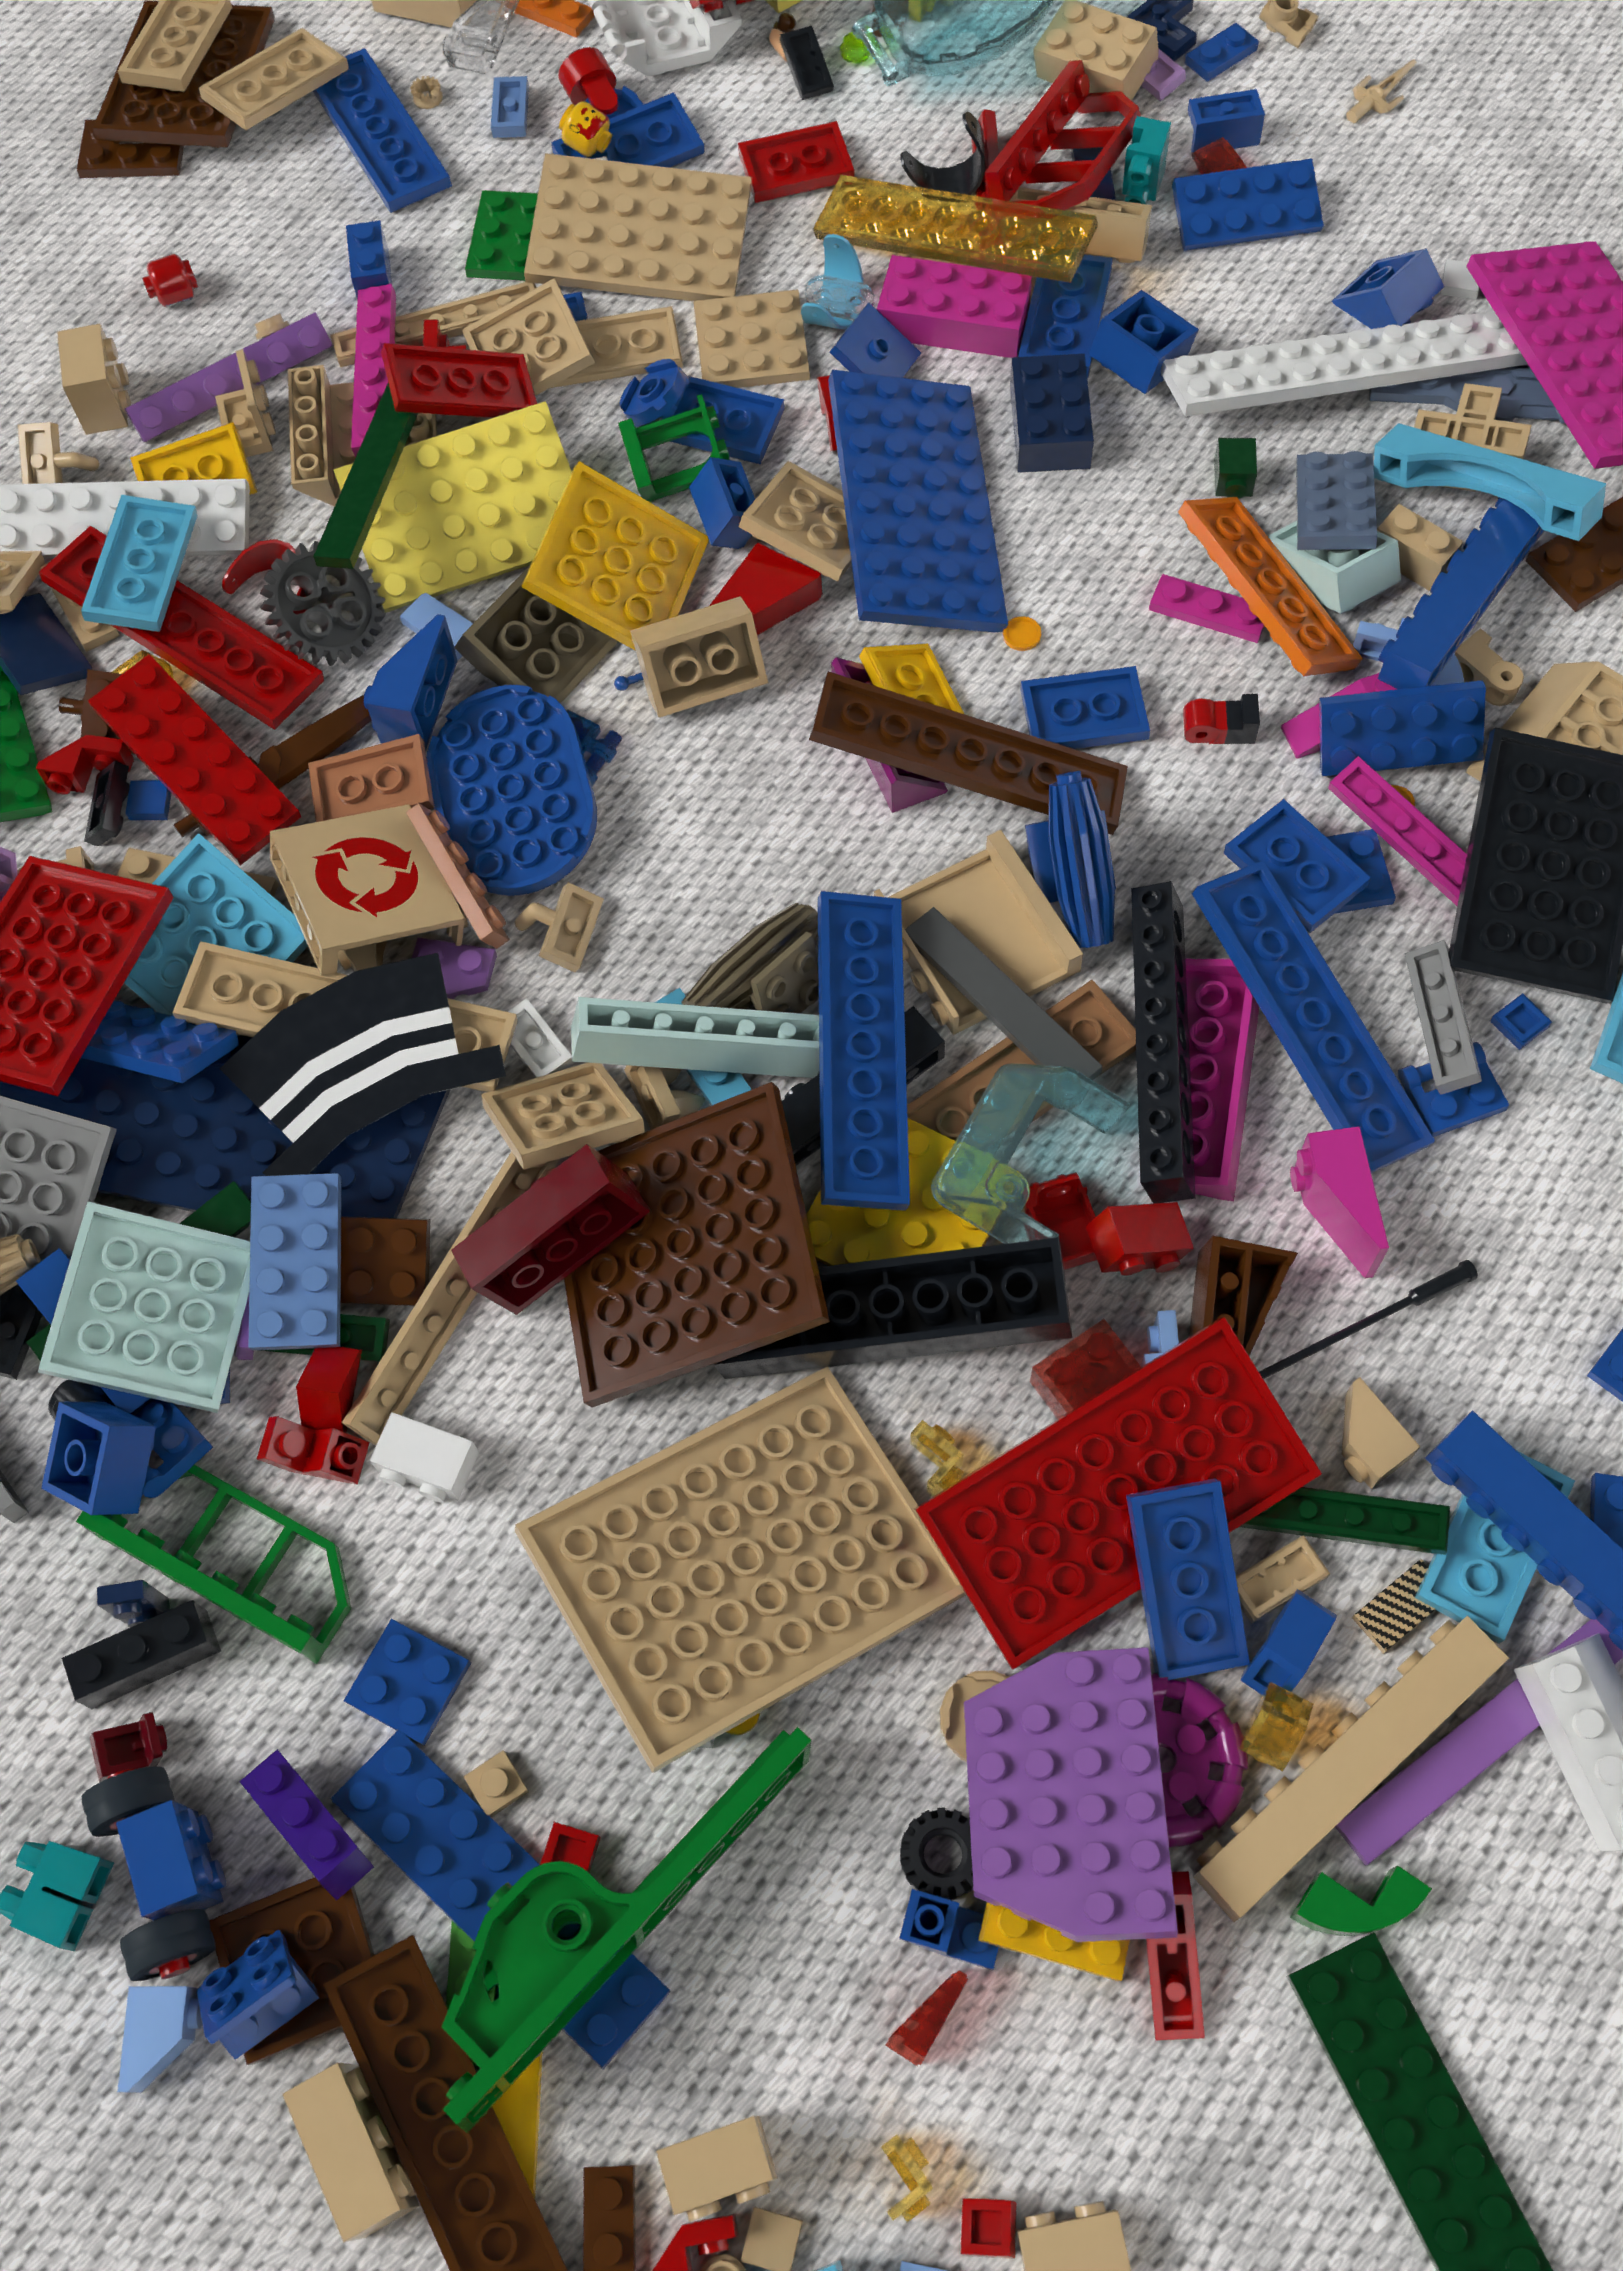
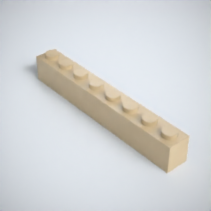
M1468 1616L1457 1625L1448 1619L1429 1638L1435 1646L1425 1656L1416 1650L1397 1668L1403 1675L1398 1682L1390 1687L1383 1681L1364 1699L1370 1708L1359 1719L1351 1712L1331 1731L1338 1738L1332 1745L1324 1750L1317 1744L1298 1762L1304 1771L1292 1783L1284 1776L1264 1795L1271 1802L1258 1815L1250 1808L1230 1827L1237 1835L1224 1848L1216 1840L1196 1859L1202 1869L1193 1876L1194 1879L1233 1922L1240 1919L1509 1659Z

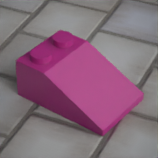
M1360 1126L1308 1133L1302 1149L1297 1151L1296 1164L1290 1169L1294 1192L1301 1191L1304 1206L1364 1278H1372L1384 1259L1389 1245Z

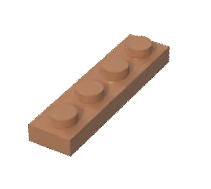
M419 803L413 806L406 813L481 941L498 949L510 940L503 929L506 921L494 905H489L484 897L487 889L481 879L475 873L471 874L465 863L469 859L463 848L456 841L452 842L447 833L450 830L447 820L438 810L432 812Z

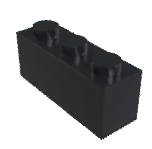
M191 1600L61 1659L75 1701L90 1709H94L221 1652L207 1610L194 1600Z

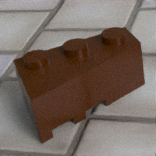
M1212 1236L1198 1252L1189 1337L1219 1318L1225 1317L1245 1351L1250 1356L1265 1324L1267 1314L1273 1302L1277 1299L1283 1280L1298 1253Z

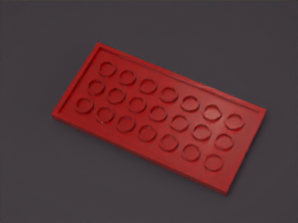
M1222 1317L917 1506L914 1510L1008 1665L1014 1670L1141 1589L1126 1495L1217 1479L1221 1481L1230 1533L1322 1475L1226 1318Z

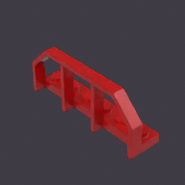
M1082 60L1069 61L986 170L985 175L998 222L1042 221L1088 200L1132 139L1136 117H1141L1139 107L1121 91L1089 93L1090 80L1088 75L1085 74ZM1076 111L1078 113L1119 111L1125 117L1120 126L1063 129ZM1049 147H1051V150L1104 147L1095 160L1038 163ZM1024 180H1026V184L1079 181L1039 200L1010 201Z

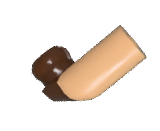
M782 13L779 16V21L774 23L769 35L770 44L785 62L787 60L780 43V34L794 31L793 29L796 26V19L788 13Z

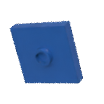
M869 302L829 351L849 372L899 378L905 376L921 354Z

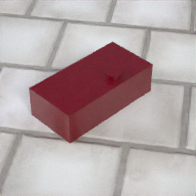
M586 1144L549 1174L536 1180L531 1188L461 1241L451 1251L472 1290L517 1315L646 1216L650 1210L630 1176Z

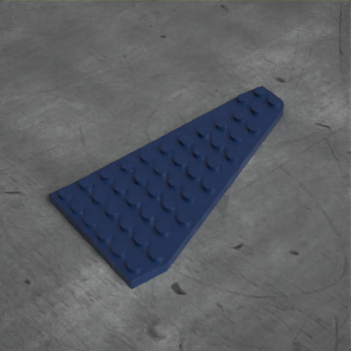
M243 1035L237 1036L239 1046L184 1083L85 1058H80L59 1096L0 1081V1096L117 1129L98 1192L190 1212L196 1211L233 1181L237 1182L251 1199V1177L265 1176L262 1172L293 1144L220 1070L233 1055L252 1039V1037ZM451 1089L423 1095L348 1135L308 1173H338L341 1176V1216L398 1217Z

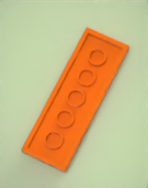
M1237 497L1184 501L1178 513L1186 522L1188 530L1199 539L1206 548L1208 556L1222 569L1228 577L1230 585L1238 590L1248 603L1250 611L1261 620L1270 632L1272 640L1280 645L1290 658L1292 666L1303 677L1355 670L1362 661V656Z

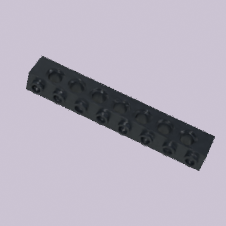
M1169 881L1131 888L1140 1183L1153 1204L1196 1198L1184 912L1180 898L1172 882Z

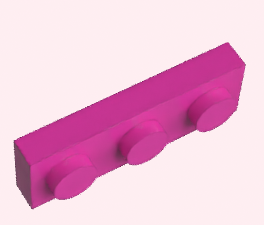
M1165 574L1161 575L1149 605L1150 611L1258 643L1264 629V624L1250 611L1249 605L1244 598Z

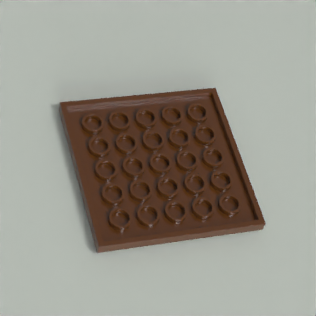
M773 1082L691 1113L645 1133L633 1136L626 1141L598 1150L600 1154L630 1176L650 1212L564 1278L583 1402L593 1408L830 1322L779 1088ZM555 1168L548 1170L547 1174H549Z

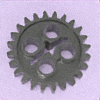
M318 541L313 542L309 551L303 543H300L295 549V554L287 549L282 555L283 560L276 558L271 565L273 571L269 570L264 577L268 585L263 586L260 594L269 599L264 600L260 608L261 610L272 612L266 619L265 624L277 625L278 629L273 638L278 639L285 636L288 641L284 649L288 651L294 646L298 647V659L300 660L308 652L312 654L314 665L318 664L322 656H325L329 666L334 665L338 656L346 664L352 658V654L359 658L365 652L364 647H371L375 642L372 635H378L382 631V627L377 622H381L386 613L377 608L382 606L385 598L374 596V593L381 587V584L377 582L369 583L368 578L373 573V570L361 571L359 569L362 562L361 557L357 559L354 569L319 567L316 565L313 557L319 544ZM325 575L335 577L340 587L332 586L327 581ZM291 585L302 588L306 597L297 596L292 591ZM347 593L353 594V597L340 598L341 595ZM317 600H319L321 604H318L315 607H313ZM335 600L328 608L326 603H330L331 601ZM293 610H306L305 613H301L298 615L293 613ZM341 610L349 611L354 616L355 622H349L344 619ZM310 620L317 623L322 633L313 632L307 626L306 621Z

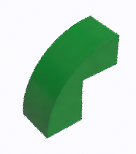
M1397 1865L1387 1872L1368 1904L1321 1872L1314 1876L1290 1918L1303 1926L1325 1934L1337 1936L1364 1935L1381 1930L1407 1917L1426 1899L1432 1888Z

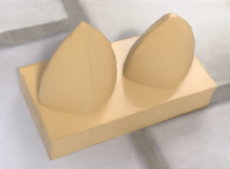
M626 1065L624 1069L650 1129L697 1112L705 1101V1098L688 1091L670 1090L668 1085L676 1080L681 1069Z

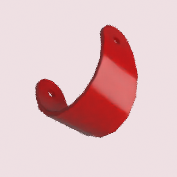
M277 539L259 541L246 548L232 562L222 580L223 591L227 594H233L254 574L272 569L271 565L276 558L283 560L282 555L285 550L289 549L295 554V548L290 543ZM299 588L297 596L306 597L304 590ZM305 609L293 610V613L296 615L306 612Z

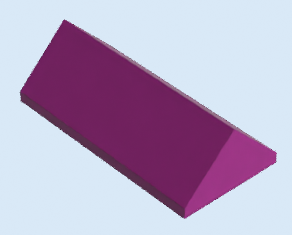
M838 657L831 662L832 673L873 685L863 664ZM865 758L892 813L943 795L948 791L944 782Z

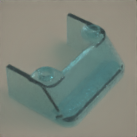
M1018 1063L1005 1064L991 1078L935 1174L931 1184L933 1197L941 1206L1003 1244L1056 1238L1059 1234L1021 1212L1029 1199V1185L1021 1173L1007 1165L1043 1101L1058 1109L1068 1111L1104 1134L1125 1114L1131 1105L1129 1102L1070 1067Z

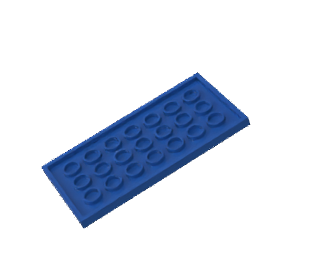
M832 369L828 382L859 621L994 633L1003 632V629H1006L1008 626V619L971 387Z

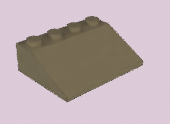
M529 566L468 628L455 645V649L482 675L497 685L528 686L533 691L544 694L547 697L551 695L561 703L619 641L522 588L521 586L530 568Z

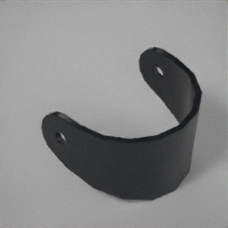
M965 112L962 115L963 123L977 149L966 161L952 167L935 168L922 164L907 151H903L900 154L903 169L911 181L923 193L934 198L961 200L970 197L981 186L986 172L984 132L979 121L970 112Z

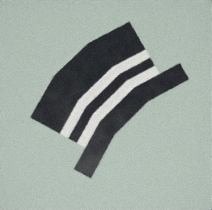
M438 953L357 970L281 1010L220 1068L293 1142L262 1172L265 1176L306 1175L310 1173L348 1135L423 1095L506 1077L500 1045L461 1054L458 1053Z

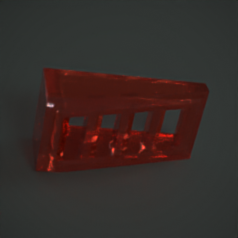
M960 1969L957 1972H953L888 2038L885 2045L914 2065H921L967 1983L968 1974Z

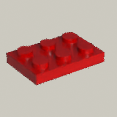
M837 121L738 143V152L746 177H752L751 192L755 203L855 181V170Z

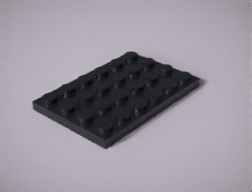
M1495 727L1490 731L1449 948L1450 966L1455 971L1609 1003L1613 1001L1623 946V755Z

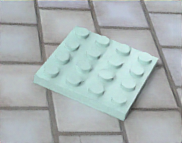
M87 1201L38 1373L217 1413L249 1295L250 1241Z

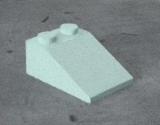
M1297 521L1268 535L1269 539L1319 603L1340 614L1354 609L1356 605L1373 596L1382 594L1386 589L1401 582L1398 540L1377 531L1376 549L1297 550Z

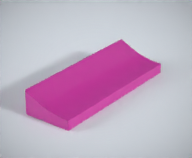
M1185 958L1195 1194L1234 1202L1260 1007L1231 959Z

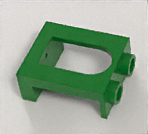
M702 394L697 395L700 407L639 428H636L632 418L618 422L636 486L643 499L650 502L688 490L707 462L705 461L695 467L653 480L644 451L646 449L690 434L699 433L710 439L712 445L710 457L730 460L724 438L720 440L716 438L714 429L720 428V423L714 405L707 407Z

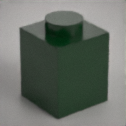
M1218 438L1214 459L1215 496L1237 497L1238 499L1253 496L1257 478L1256 438Z

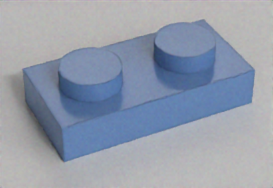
M527 76L494 77L491 113L493 138L526 137L529 99Z

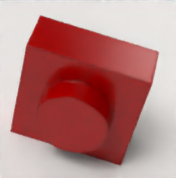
M554 1822L540 1865L555 1861L568 1862L580 1866L590 1873L601 1837Z
M962 2198L960 2254L974 2257L1015 2259L1017 2203L1012 2200Z

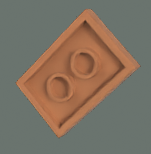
M420 734L308 763L316 822L408 804L411 808L418 803L428 809L434 808L425 744Z

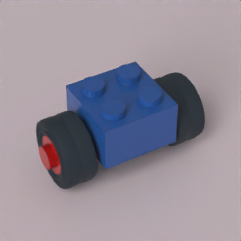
M160 1766L122 1770L85 1791L82 1795V1806L87 1816L90 1833L96 1837L119 1834L141 1917L153 1920L134 1929L120 1940V1948L125 1959L128 1977L131 1981H144L160 1976L161 1979H168L188 1971L190 1965L204 1959L216 1949L214 1936L210 1930V1922L205 1909L224 1902L220 1889L226 1887L223 1868L217 1859L212 1861L207 1843L213 1841V1833L207 1817L204 1814L199 1816L198 1811L175 1801L170 1788L168 1774Z

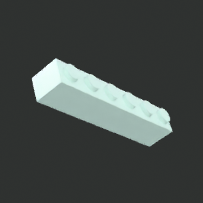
M578 997L571 1026L572 1062L814 1078L819 1072V1015Z

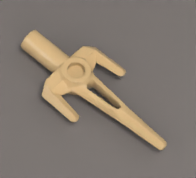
M1411 60L1377 86L1364 88L1371 80L1370 75L1360 81L1353 88L1355 99L1359 102L1346 113L1347 120L1354 124L1371 109L1382 114L1389 112L1404 99L1403 95L1398 96L1389 103L1385 100V97L1416 65V60Z

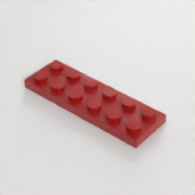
M150 654L146 655L88 700L91 708L240 866L270 843V831L288 828L301 818L299 810Z

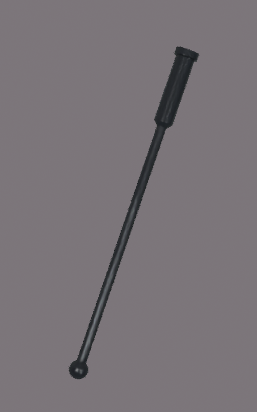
M1464 1260L1457 1267L1410 1290L1408 1297L1259 1371V1373L1265 1379L1411 1304L1419 1306L1465 1282H1472L1478 1277L1477 1270L1471 1261Z

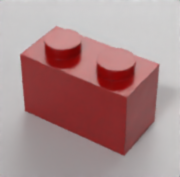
M1178 1202L1108 1206L1086 1225L1101 1273L1120 1271L1121 1275L1128 1276L1144 1269H1155L1157 1273L1168 1272L1177 1268L1181 1264L1180 1260L1194 1249Z

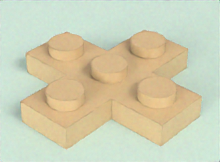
M1465 383L1456 414L1419 409L1414 428L1524 459L1532 425L1495 420L1502 388ZM1440 486V487H1447V488H1454V489H1460V490H1467V491H1474V492H1476V490H1472V489H1468V488H1459V487H1450V486Z

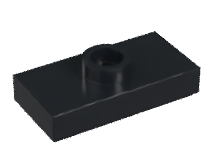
M813 26L780 34V43L801 100L834 91V84Z

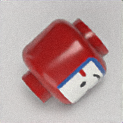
M170 254L148 262L146 267L148 276L142 278L150 299L157 297L159 303L164 307H170L191 300L194 296L193 289L198 288L188 259L182 261L181 257L177 254Z

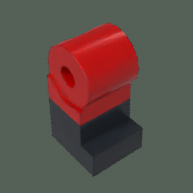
M1242 694L1241 700L1213 701L1202 698L1188 702L1183 708L1185 739L1190 743L1255 744L1260 725L1258 694Z

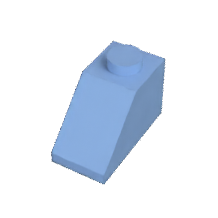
M129 1986L118 2092L142 2093L195 2040L196 2029H200L203 2025L197 1995L198 1988L189 1986Z

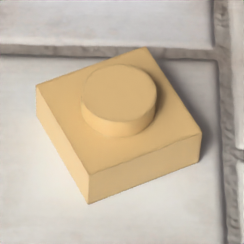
M504 1750L463 1776L484 1813L490 1817H493L529 1793L525 1783Z

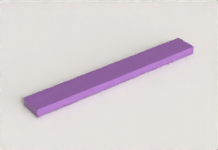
M1592 1619L1548 1653L1550 1654L1599 1633L1614 1665L1623 1658V1651L1611 1641L1609 1637L1610 1632L1597 1620ZM1518 1678L1335 1826L1365 1866L1540 1725Z

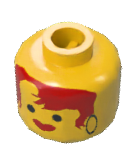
M586 101L579 102L577 105L570 104L562 115L558 128L562 130L561 138L563 142L584 157H591L597 151L603 153L612 139V134L608 132L610 126L608 116Z

